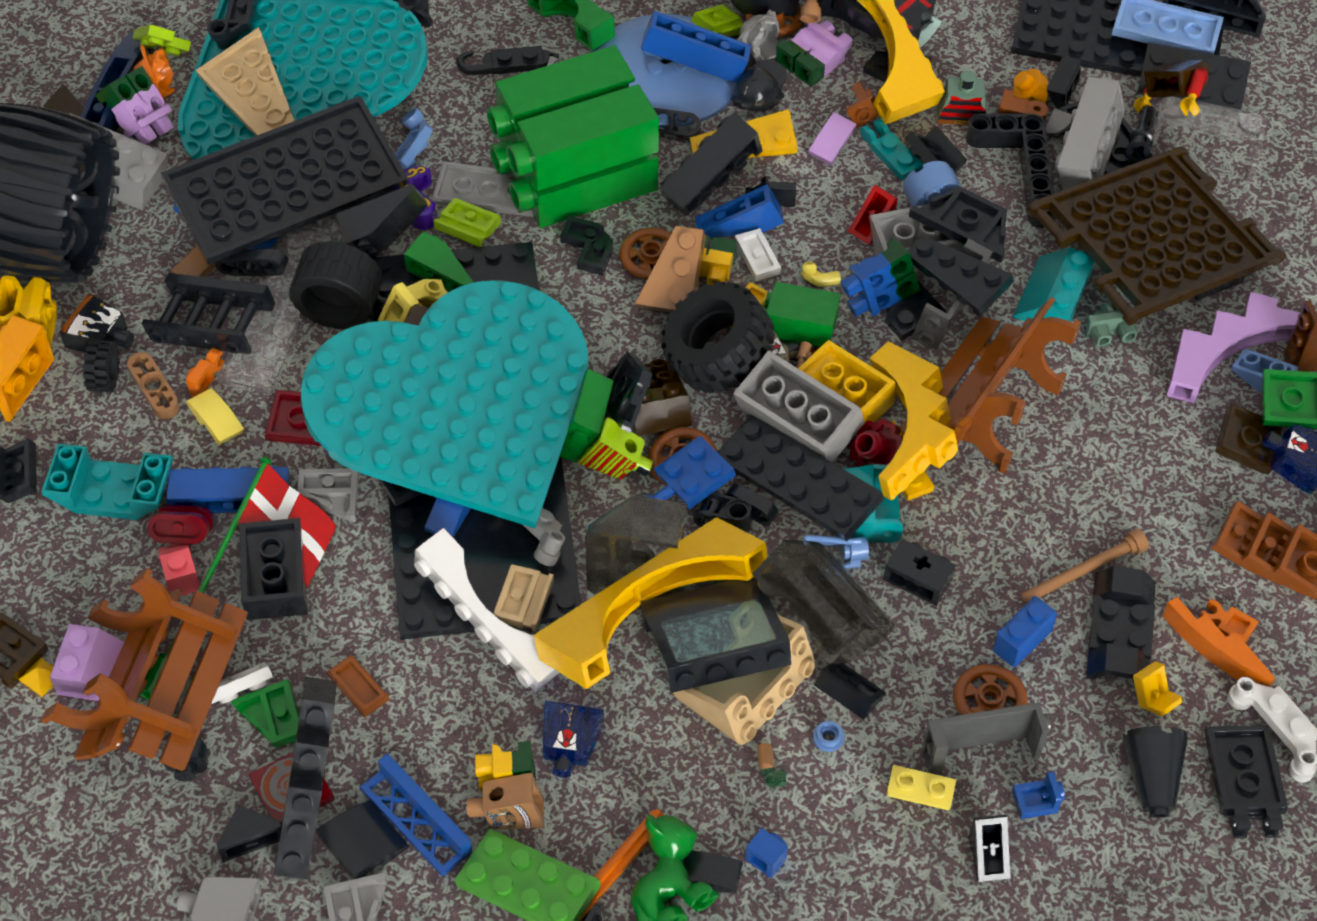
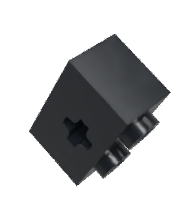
M901 539L885 566L883 580L937 606L953 580L956 564L951 563L943 556H937L924 550L919 544Z

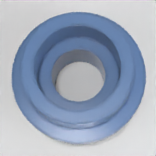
M825 721L814 729V744L822 751H836L844 743V731L836 722ZM830 734L834 737V740H825L823 736Z

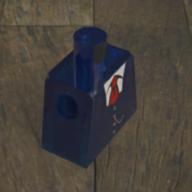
M1292 425L1282 436L1270 430L1266 434L1262 446L1275 452L1271 464L1272 469L1302 491L1309 494L1313 493L1317 489V432L1299 425Z
M545 700L543 755L545 760L554 761L552 773L555 776L569 778L572 773L573 764L588 766L604 727V709Z

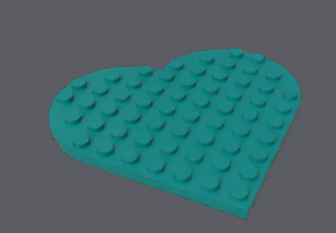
M229 0L219 1L213 20H224ZM258 0L251 31H244L232 41L233 45L259 27L295 121L358 96L362 97L373 118L397 106L415 89L424 74L428 61V44L420 22L410 10L406 11L399 6L398 2L393 0ZM207 33L178 114V131L181 141L192 160L255 136L197 75L196 70L224 51L218 48L209 33Z
M492 280L470 283L458 287L439 298L427 310L419 326L397 321L369 322L350 327L326 341L309 361L303 376L301 407L305 424L315 442H319L329 452L328 455L332 459L353 471L536 528L567 436L568 426L581 383L588 369L587 345L583 333L572 315L547 294L515 282Z

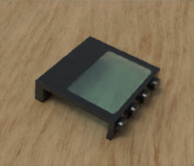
M758 575L749 581L732 580L640 601L643 625L646 632H652L666 666L670 693L792 665L790 640Z

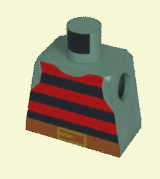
M972 71L962 72L960 78L950 77L947 79L944 86L945 93L937 105V123L968 125L971 116L987 114L985 81L983 79H976V74Z

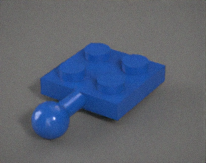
M698 436L654 468L656 476L666 486L654 495L646 494L641 496L636 503L637 512L645 518L654 517L660 509V504L674 494L690 510L736 476L734 468L701 436Z

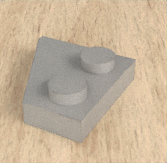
M349 468L299 469L297 492L322 510L350 522H356L359 472Z
M386 872L323 886L329 921H376L388 883Z

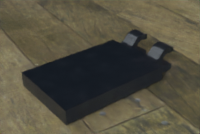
M1269 725L1206 726L1204 734L1221 815H1231L1233 838H1247L1246 830L1251 829L1250 819H1263L1265 837L1278 838V829H1283V821L1280 814L1286 813L1288 805Z

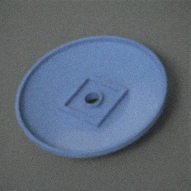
M665 14L695 25L693 22H691L692 17L677 14ZM652 15L637 17L614 27L615 37L593 50L594 52L616 45L635 77V82L629 83V87L639 84L653 108L694 113L702 122L722 111L732 101L731 99L735 97L734 89L736 83L641 50L644 32ZM668 60L670 63L663 64L661 61ZM667 114L658 116L659 128H667L671 123L670 117ZM675 115L676 123L674 128H677V125L685 127L696 124L692 122V118H688L687 122L678 121L679 115Z

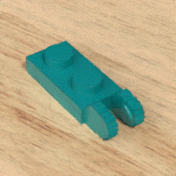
M881 119L873 123L875 131L881 136L878 139L875 132L867 125L860 128L861 136L870 145V149L901 181L905 180L913 170L917 173L923 169V163L910 152L893 132H890L888 125H885Z

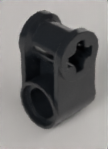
M716 491L702 500L699 511H696L693 517L694 522L699 527H702L716 517L749 533L752 526V508L748 501L723 495Z

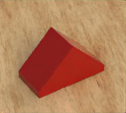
M874 184L848 232L866 244L871 245L873 239L870 215L895 211L898 198Z

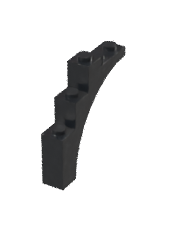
M305 676L274 875L307 879L322 795L337 681Z

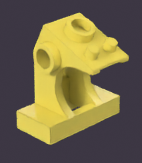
M423 279L407 287L403 282L394 285L378 321L405 322L415 304L429 309L439 298L448 293L445 291L442 280Z

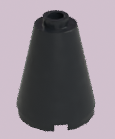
M1161 726L1130 729L1127 731V735H1122L1123 744L1142 809L1145 812H1149L1150 817L1153 818L1168 817L1169 812L1176 809L1188 741L1187 732L1180 728L1171 727V733L1161 731Z

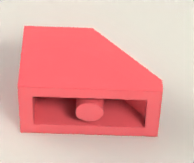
M171 544L158 548L159 558L170 593L175 589H179L182 591L180 596L198 591L200 583L189 545Z

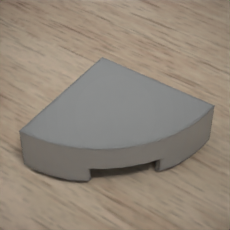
M1054 109L1045 127L1046 135L1058 136L1060 133L1071 128V114Z

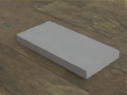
M443 161L431 199L436 204L448 206L454 198H457L491 212L533 217L532 210L519 213L513 204L509 182L514 180L507 178L512 177L511 172L499 176L495 168Z

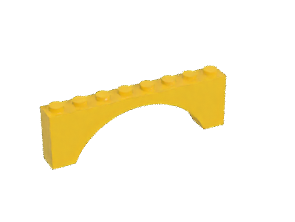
M857 0L874 18L887 45L889 57L887 80L873 102L884 124L892 123L937 106L945 93L943 83L936 77L929 59L925 58L919 48L917 39L912 36L907 28L906 20L903 16H900L895 7L894 0Z
M717 517L534 634L539 660L585 689H588L610 674L607 658L609 641L618 625L641 605L640 601L649 600L672 589L698 582L712 580L749 581L769 567L766 542Z

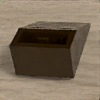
M656 359L649 364H644L652 373V377L633 427L634 434L642 436L679 427L692 426L689 395L677 372L664 359Z

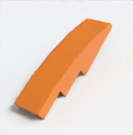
M1178 597L1167 603L1162 617L1187 643L1208 661L1236 680L1248 677L1257 684L1267 687L1272 686L1275 677L1236 631L1225 636L1207 614L1196 619Z

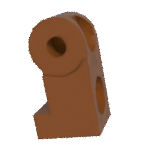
M1004 89L998 114H1036L1041 116L1044 122L1046 121L1048 107L1044 102L1039 100L1028 101L1014 97L1015 91Z

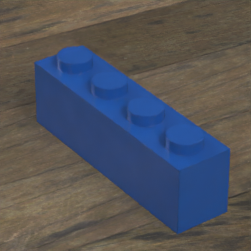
M653 11L641 45V50L672 60L675 63L689 66L737 83L738 78L743 74L749 61L751 45L657 11Z
M244 466L240 468L170 469L167 503L168 505L202 506L209 509L212 513H237L259 468ZM271 466L291 487L292 482L288 467Z

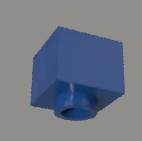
M761 828L746 846L745 860L772 878L786 861L788 846L778 834L768 833Z

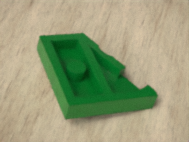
M288 679L231 701L232 705L275 748L296 740L299 710L292 684Z

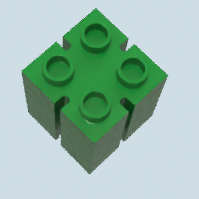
M616 45L495 82L497 105L487 108V118L494 137L499 139V142L489 146L491 160L499 176L512 173L514 181L509 182V190L513 204L519 213L532 210L539 229L565 221L569 216L577 217L658 190L657 155L651 157L649 155L658 152L659 117L640 85L637 84L629 87V83L635 82V77Z

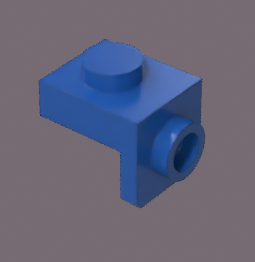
M1054 771L1047 772L1044 780L1013 785L1012 788L1020 819L1058 813L1061 802L1065 799L1063 784L1061 781L1056 780Z

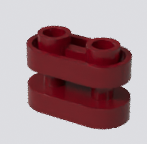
M166 505L161 507L149 520L147 532L158 543L198 544L213 529L215 520L212 512L202 506Z

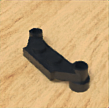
M229 0L224 20L215 19L208 24L207 31L219 49L225 50L232 45V41L244 31H251L258 0Z

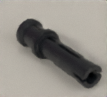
M1146 105L1140 109L1136 130L1129 137L1126 154L1133 162L1143 161L1150 156V147L1153 144L1151 132L1157 114L1156 109L1152 106Z

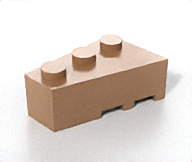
M675 226L635 302L638 309L670 313V311L673 312L676 309L675 305L680 299L683 301L688 297L687 294L692 290L697 291L706 241L704 230Z

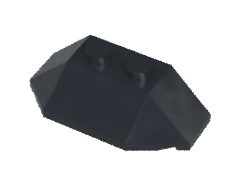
M1163 0V3L1224 17L1222 29L1260 38L1266 15L1258 0Z

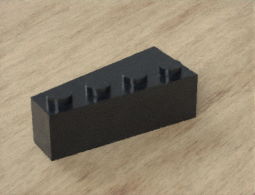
M735 112L730 117H725L719 123L717 130L711 136H706L701 141L699 149L693 155L686 156L682 160L680 168L674 174L671 173L664 178L660 187L663 197L685 217L711 196V189L714 186L719 188L728 182V178L734 169L742 170L747 165L746 160L751 154L757 157L763 152L758 132Z

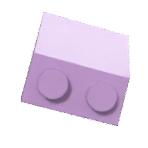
M69 624L50 676L57 695L98 701L99 697L94 692L89 696L83 693L88 681L100 673L107 677L110 676L124 642L100 628Z

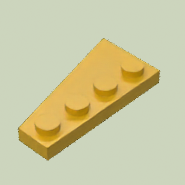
M789 109L746 121L758 132L763 152L757 157L797 153L798 146ZM715 131L690 137L692 155L699 149L701 141L706 136H711ZM751 154L748 158H753L756 156Z

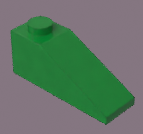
M423 231L404 253L407 271L422 279L442 280L447 292L474 283L448 245L438 236H431Z

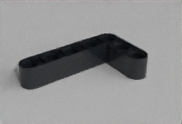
M975 114L970 117L966 134V141L970 146L975 148H1019L1026 209L1035 200L1054 194L1044 119L1036 114ZM1049 209L1045 210L1053 218V214L1051 213V211ZM1027 211L1028 221L1032 226L1045 228L1037 217H1032Z

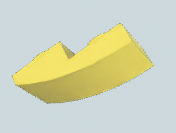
M212 388L186 401L201 426L205 425L218 446L243 433L244 427Z

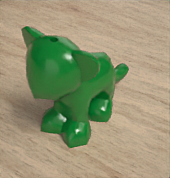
M649 814L645 821L648 831L647 838L650 848L658 857V862L653 870L638 880L631 892V903L636 915V921H688L689 917L681 907L675 905L666 907L665 903L679 895L695 912H700L711 906L720 896L716 890L705 882L691 883L683 860L693 850L698 834L692 826L677 817L664 815L655 818Z

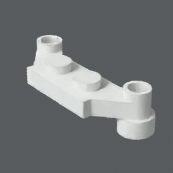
M1248 677L1240 678L1228 693L1227 700L1229 704L1237 710H1246L1253 706L1293 753L1294 758L1288 768L1291 777L1298 782L1310 781L1317 770L1316 727L1280 686L1271 688L1257 684Z

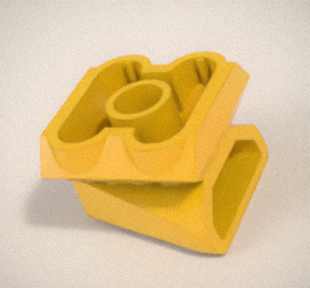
M3 276L0 281V328L7 324L13 315L43 325L51 347L57 320V304L55 299L51 298L50 283L42 278L34 277L23 289L16 277Z

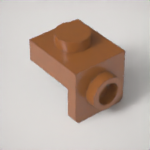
M860 81L851 86L858 101L846 108L852 122L857 124L856 128L879 116L872 104L875 100L870 88L864 90Z

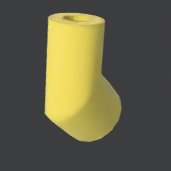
M811 261L805 262L802 265L803 271L801 275L803 279L816 287L841 284L839 271L821 273L816 270L817 265Z

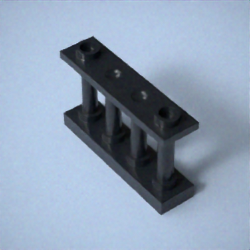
M168 273L164 282L172 295L171 300L159 321L143 319L141 324L150 340L155 343H168L205 349L215 348L233 354H251L252 349L245 336V332L256 311L272 312L276 302L268 285ZM182 301L195 302L184 324L171 323ZM206 305H220L209 327L196 326ZM231 308H245L233 331L221 329Z

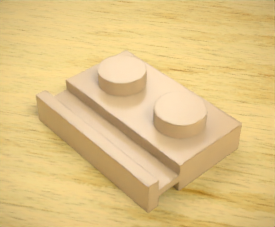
M511 564L493 615L507 625L520 628L525 626L532 628V631H537L554 582V574L549 573V575L541 574L538 570Z

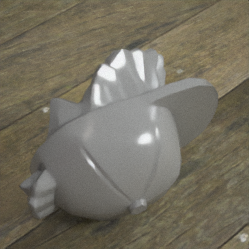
M768 10L766 15L752 16L741 26L737 40L751 45L747 66H750L755 61L757 63L764 59L770 60L776 57V45L780 43L777 40L779 23L776 12Z

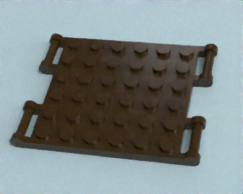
M1184 146L1035 200L1027 208L1029 214L1034 218L1037 217L1053 235L1055 243L1060 249H1064L1072 242L1077 241L1106 273L1097 278L1093 286L1098 292L1105 294L1123 315L1122 319L1129 326L1135 324L1140 318L1270 265L1277 266L1286 258L1284 251L1280 248L1277 249L1256 227L1257 223L1251 217L1237 221L1210 193L1217 186V181L1212 176H1208L1191 159L1189 151ZM1049 209L1067 231H1063L1045 210ZM1115 284L1135 307L1131 308L1112 285Z

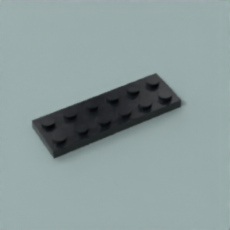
M750 415L717 452L734 468L736 474L846 542L885 499L883 493L753 415Z

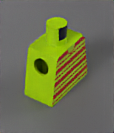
M607 417L603 421L599 436L580 456L577 463L611 477L623 479L631 470L646 476L651 469L653 460L641 455L645 444L641 437L633 432L629 433L621 429L614 420Z

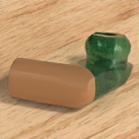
M769 743L760 744L757 747L758 766L766 784L774 789L775 786L784 787L786 785V772L783 769L775 770L772 745Z

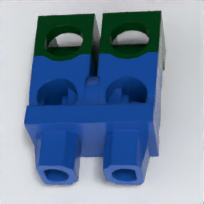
M896 238L886 243L887 250L875 257L864 259L859 265L855 263L850 266L852 275L840 281L843 291L849 298L858 293V295L847 301L848 308L856 317L866 311H869L874 317L881 313L880 310L886 309L920 291L910 253Z

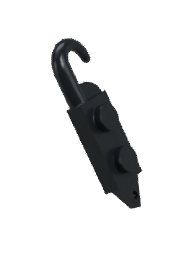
M542 46L495 49L484 55L482 64L468 65L464 63V59L472 56L473 52L466 51L458 56L456 64L461 72L469 75L528 72L547 66L550 56L559 60V54L544 50Z

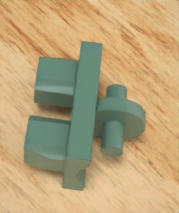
M1105 302L1101 304L1100 311L1093 312V315L1088 316L1087 328L1084 330L1086 338H1092L1097 347H1102L1111 343L1112 334L1118 333L1122 342H1134L1138 331L1136 323L1130 326L1127 325L1122 319L1123 315L1120 311L1113 309L1110 302Z

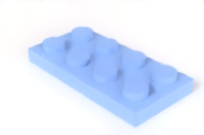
M1122 0L1112 35L1147 44L1154 43L1214 55L1224 17L1153 0Z

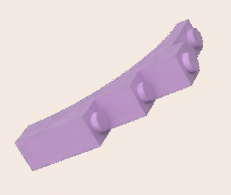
M1250 292L1243 316L1217 310L1210 335L1183 329L1167 396L1195 403L1201 385L1210 372L1223 360L1245 348L1264 343L1289 341L1300 313L1278 308L1277 298Z

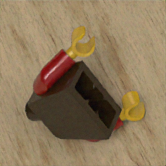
M1180 60L1144 71L1146 83L1143 91L1144 96L1134 102L1135 110L1140 113V109L1143 106H1152L1149 100L1154 97L1188 96L1180 101L1179 106L1185 116L1188 115L1189 111H1191L1193 116H1196L1200 108L1195 99L1200 97L1202 89L1208 85V75L1210 74L1208 63L1203 60Z

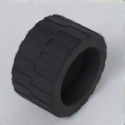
M333 241L318 242L308 246L303 251L289 289V297L294 307L304 317L309 318V320L325 327L348 329L368 322L371 317L383 280L382 271L373 258H370L368 254L354 246Z

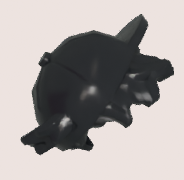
M766 59L758 61L753 67L746 69L740 75L735 85V97L731 99L733 106H738L748 111L761 110L762 113L768 108H774L777 102L785 96L781 88L787 77L786 69L778 62Z

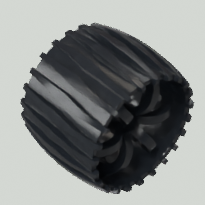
M0 103V275L14 276L17 279L31 281L32 278L36 277L42 278L49 283H78L85 281L87 276L93 274L94 269L91 266L99 264L101 259L97 254L99 250H105L107 243L103 242L105 232H111L113 227L108 225L110 212L116 213L117 207L112 206L113 193H119V187L114 185L115 176L120 175V168L115 166V161L119 160V152L113 150L117 146V142L112 138L113 134L109 130L61 111L32 105Z

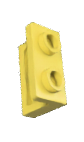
M893 765L887 795L893 798L950 810L957 779Z

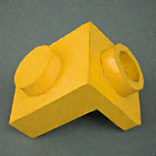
M1155 661L1133 675L1139 707L1158 716H1163L1182 703L1180 695L1169 691L1165 666Z

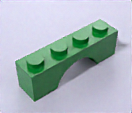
M527 0L528 6L543 17L551 15L573 17L576 40L592 51L615 37V20L613 16L598 7L593 1Z

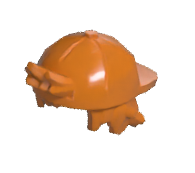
M140 45L143 59L134 66L133 71L143 66L165 101L166 97L175 91L174 88H169L173 82L174 72L169 65L166 51L160 47L153 54H149L145 45Z

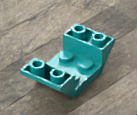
M58 443L41 493L43 496L77 514L137 520L159 508L173 462V456L144 452L140 465L91 460L86 446Z

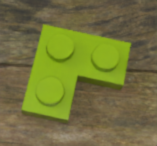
M151 24L135 29L132 40L139 41L140 45H145L148 49L162 47L165 49L166 54L172 56H180V54L189 52L191 41L174 37L175 31Z

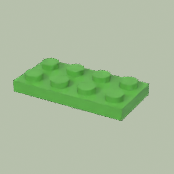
M490 828L454 880L456 886L527 921H579L601 887L599 879Z

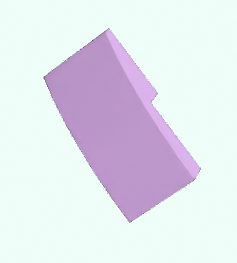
M833 112L811 145L808 154L832 166L857 124Z

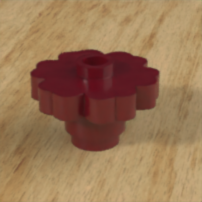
M881 419L878 422L872 420L865 422L857 432V438L850 442V458L857 461L856 467L873 464L888 465L902 444L901 428L886 419Z

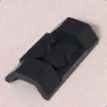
M1112 566L1095 573L1086 670L1087 679L1094 680L1105 675L1129 678L1134 681L1133 675L1150 665L1156 582L1144 570Z

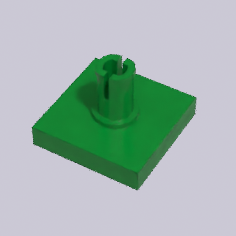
M1264 369L1262 373V425L1317 429V372Z

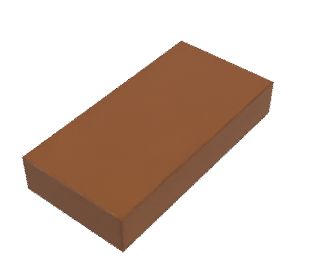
M352 654L327 671L328 677L333 681H337L336 686L364 718L389 701L388 694Z

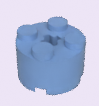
M932 161L923 164L924 169L917 173L913 170L903 184L905 196L911 207L929 204L931 198L937 195H944L949 190L958 186L962 187L953 169L944 161Z

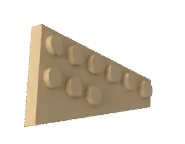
M259 27L196 70L198 77L255 136L295 121Z

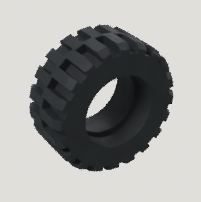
M714 282L713 286L706 284L700 286L701 289L696 292L692 290L687 294L688 297L686 299L678 301L675 305L676 309L673 312L670 311L666 320L668 323L664 324L662 329L663 337H661V348L663 349L665 359L686 384L692 389L702 390L705 393H714L715 390L721 393L728 391L730 387L738 388L768 351H772L773 347L770 344L774 343L775 337L772 320L749 289L737 283ZM732 326L730 332L723 340L714 346L703 349L712 335L723 328Z

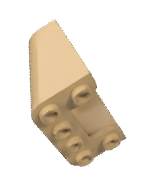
M752 602L744 604L728 620L735 642L727 651L776 639L761 606ZM745 615H747V622L742 629H740L741 620ZM780 615L778 617L790 640L792 665L673 693L679 701L739 745H744L746 742L753 740L757 730L766 720L773 718L776 709L786 699L793 696L796 687L805 678L810 677L815 668L814 657L804 626Z

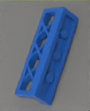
M387 753L378 760L380 771L361 785L360 790L443 877L472 853L471 840ZM385 779L392 786L391 797L377 796L371 789ZM396 791L401 795V797H395ZM384 803H390V809ZM395 803L409 804L412 807V817L398 818L394 814ZM416 812L421 816V818H416ZM404 824L411 825L410 830ZM415 825H429L433 829L432 840L417 839L414 835ZM437 834L440 836L442 840H436ZM425 846H431V852ZM436 847H450L456 855L442 865L435 858Z

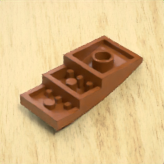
M1238 500L1232 504L1211 549L1252 573L1317 600V535L1300 523L1292 528L1270 512L1261 516Z

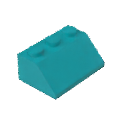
M1070 247L1039 256L1013 318L1026 321L1028 317L1032 319L1040 307L1051 297L1055 301L1043 318L1054 317L1071 322L1091 277L1095 261L1088 253Z

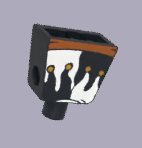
M90 293L87 294L59 331L65 348L86 352V346H88V342L91 340L115 341L118 346L129 349L134 341V334L127 331L128 328L123 313Z

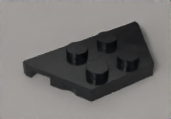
M960 186L949 190L944 195H937L931 198L929 204L920 208L917 205L910 208V218L964 245L968 239H971L993 251L992 259L1000 263L1003 261L1007 209Z
M626 352L618 364L607 374V378L613 380V385L606 411L621 429L631 433L646 391L651 383L652 373L637 356Z

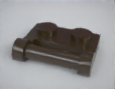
M1 612L0 652L15 663L10 668L0 663V678L5 686L12 689L20 682L19 678L49 649L44 641Z

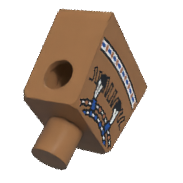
M532 773L485 781L483 783V797L467 799L468 817L485 816L493 830L545 828L544 797Z

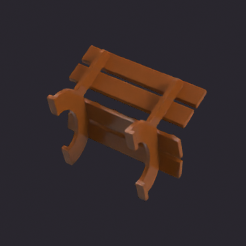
M1051 297L1040 307L1032 319L1029 317L1026 319L1022 327L1005 323L991 344H987V342L1000 326L1001 321L981 316L941 371L943 388L938 394L948 398L977 356L981 357L948 403L951 419L945 426L955 430L957 445L961 440L975 444L989 461L1000 466L999 472L1005 474L1010 466L1013 452L1004 448L997 441L992 428L993 420L999 416L1012 417L1011 423L1017 425L1023 416L1026 401L1011 394L996 392V390L1012 367L1026 370L1040 387L1058 396L1063 389L1067 374L1061 372L1058 375L1050 369L1045 360L1044 349L1046 344L1051 341H1062L1072 345L1079 332L1081 321L1077 319L1072 323L1060 318H1043L1055 301ZM907 419L901 426L900 435L905 434L907 428Z
M148 568L134 577L130 586L131 589L138 592L144 599L139 610L134 612L115 611L107 607L109 602L104 599L91 608L87 617L106 628L128 632L110 676L107 677L100 673L88 681L85 686L84 694L89 696L94 692L99 697L95 709L75 710L57 702L44 711L40 721L44 724L53 721L69 728L85 730L74 755V758L84 760L96 758L97 755L101 757L111 750H116L124 739L125 734L122 731L125 724L132 717L137 718L140 722L128 750L153 759L156 756L166 730L170 731L158 762L180 771L185 770L248 612L225 603L221 608L218 618H215L213 616L220 600L199 591L194 593L189 607L178 603L182 591L175 589L168 593L161 583L151 577L153 571ZM173 617H176L183 621L147 706L135 702V700L141 695L147 685L145 677L158 659V654H156L158 646L165 641L169 634L167 625ZM208 630L212 633L178 715L174 718L172 717Z

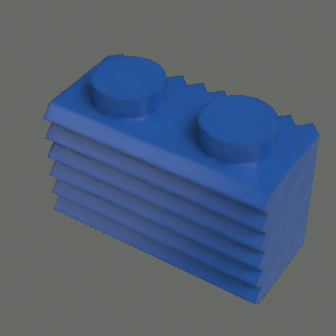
M1032 596V600H1028V604H1025L1024 608L1017 611L1016 615H1013L1012 619H1009L1004 627L997 630L993 652L1015 668L1053 631V625L1058 615L1057 612L1037 596Z

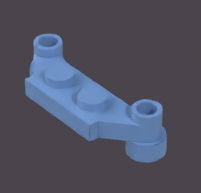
M418 108L410 110L401 121L410 130L394 154L403 170L415 165V157L428 146L427 140L433 133V128L423 119L424 115Z

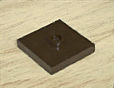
M1231 402L1226 407L1215 452L1268 475L1272 472L1278 444L1268 439L1271 435V430L1281 435L1282 427L1263 426L1262 416Z

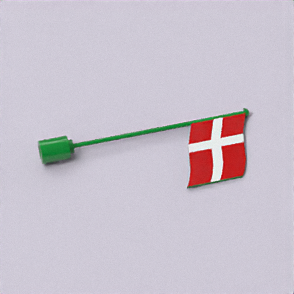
M268 457L260 459L261 465L198 590L199 592L204 593L236 527H239L240 523L291 518L301 519L306 585L308 588L336 529V525L321 508L290 487L270 466L271 460ZM172 644L167 654H159L155 665L147 672L145 677L147 685L141 693V697L150 699Z

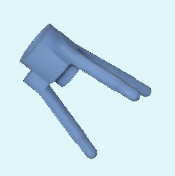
M804 536V540L809 541L810 544L841 546L842 558L849 561L810 576V581L823 579L851 568H861V561L868 560L869 546L866 537L850 538L846 542L840 537Z

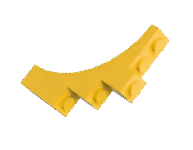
M888 341L869 359L871 367L896 382L895 395L901 400L907 411V428L902 444L892 461L878 476L883 496L892 501L919 474L923 473L930 464L940 469L948 460H951L958 451L955 430L945 426L951 417L947 398L938 394L943 388L940 368Z

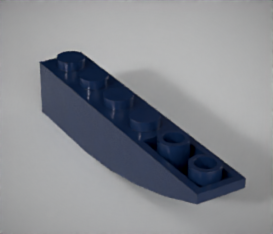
M130 31L111 54L95 82L80 116L114 132H117L119 127L116 115L106 102L101 104L95 94L111 82L132 72L134 66L143 59L140 42L132 40L134 31Z

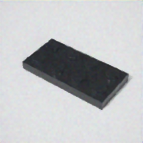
M1154 43L1147 44L1137 94L1144 95L1143 91L1146 87L1144 71L1180 60H1203L1208 63L1210 74L1208 75L1207 87L1203 88L1200 97L1195 99L1197 105L1235 113L1241 112L1251 61ZM1185 96V97H1156V98H1161V99H1166V100H1172V101L1180 102L1182 99H1184V98H1186V97H1188V96Z

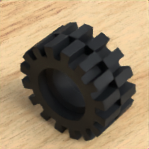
M91 340L88 342V346H86V354H84L83 358L85 360V364H83L84 385L89 391L113 392L114 388H116V381H118V373H120V368H118L120 364L118 344L115 341Z

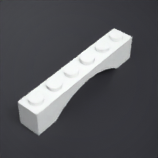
M444 528L415 549L414 566L423 577L428 576L433 581L437 593L444 599L448 598L455 605L454 608L458 616L464 621L468 620L475 627L477 636L484 643L489 642L496 650L495 654L504 665L509 664L516 671V677L524 687H530L537 692L560 673L539 660L533 635L512 628L485 608L468 580L464 564V549Z

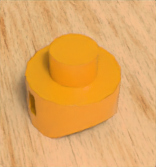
M1037 69L1019 72L1014 78V96L1028 101H1033L1031 99L1033 97L1034 100L1045 103L1048 100V78Z

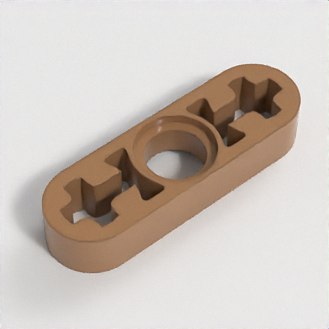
M145 352L133 354L127 361L130 375L154 414L161 419H170L177 415L180 409L177 396L151 355ZM142 363L143 366H146V374L143 375L141 368L137 366L138 364ZM151 382L161 383V386L156 390L146 389V386ZM163 396L166 403L170 404V406L167 408L163 405L161 406L159 398Z

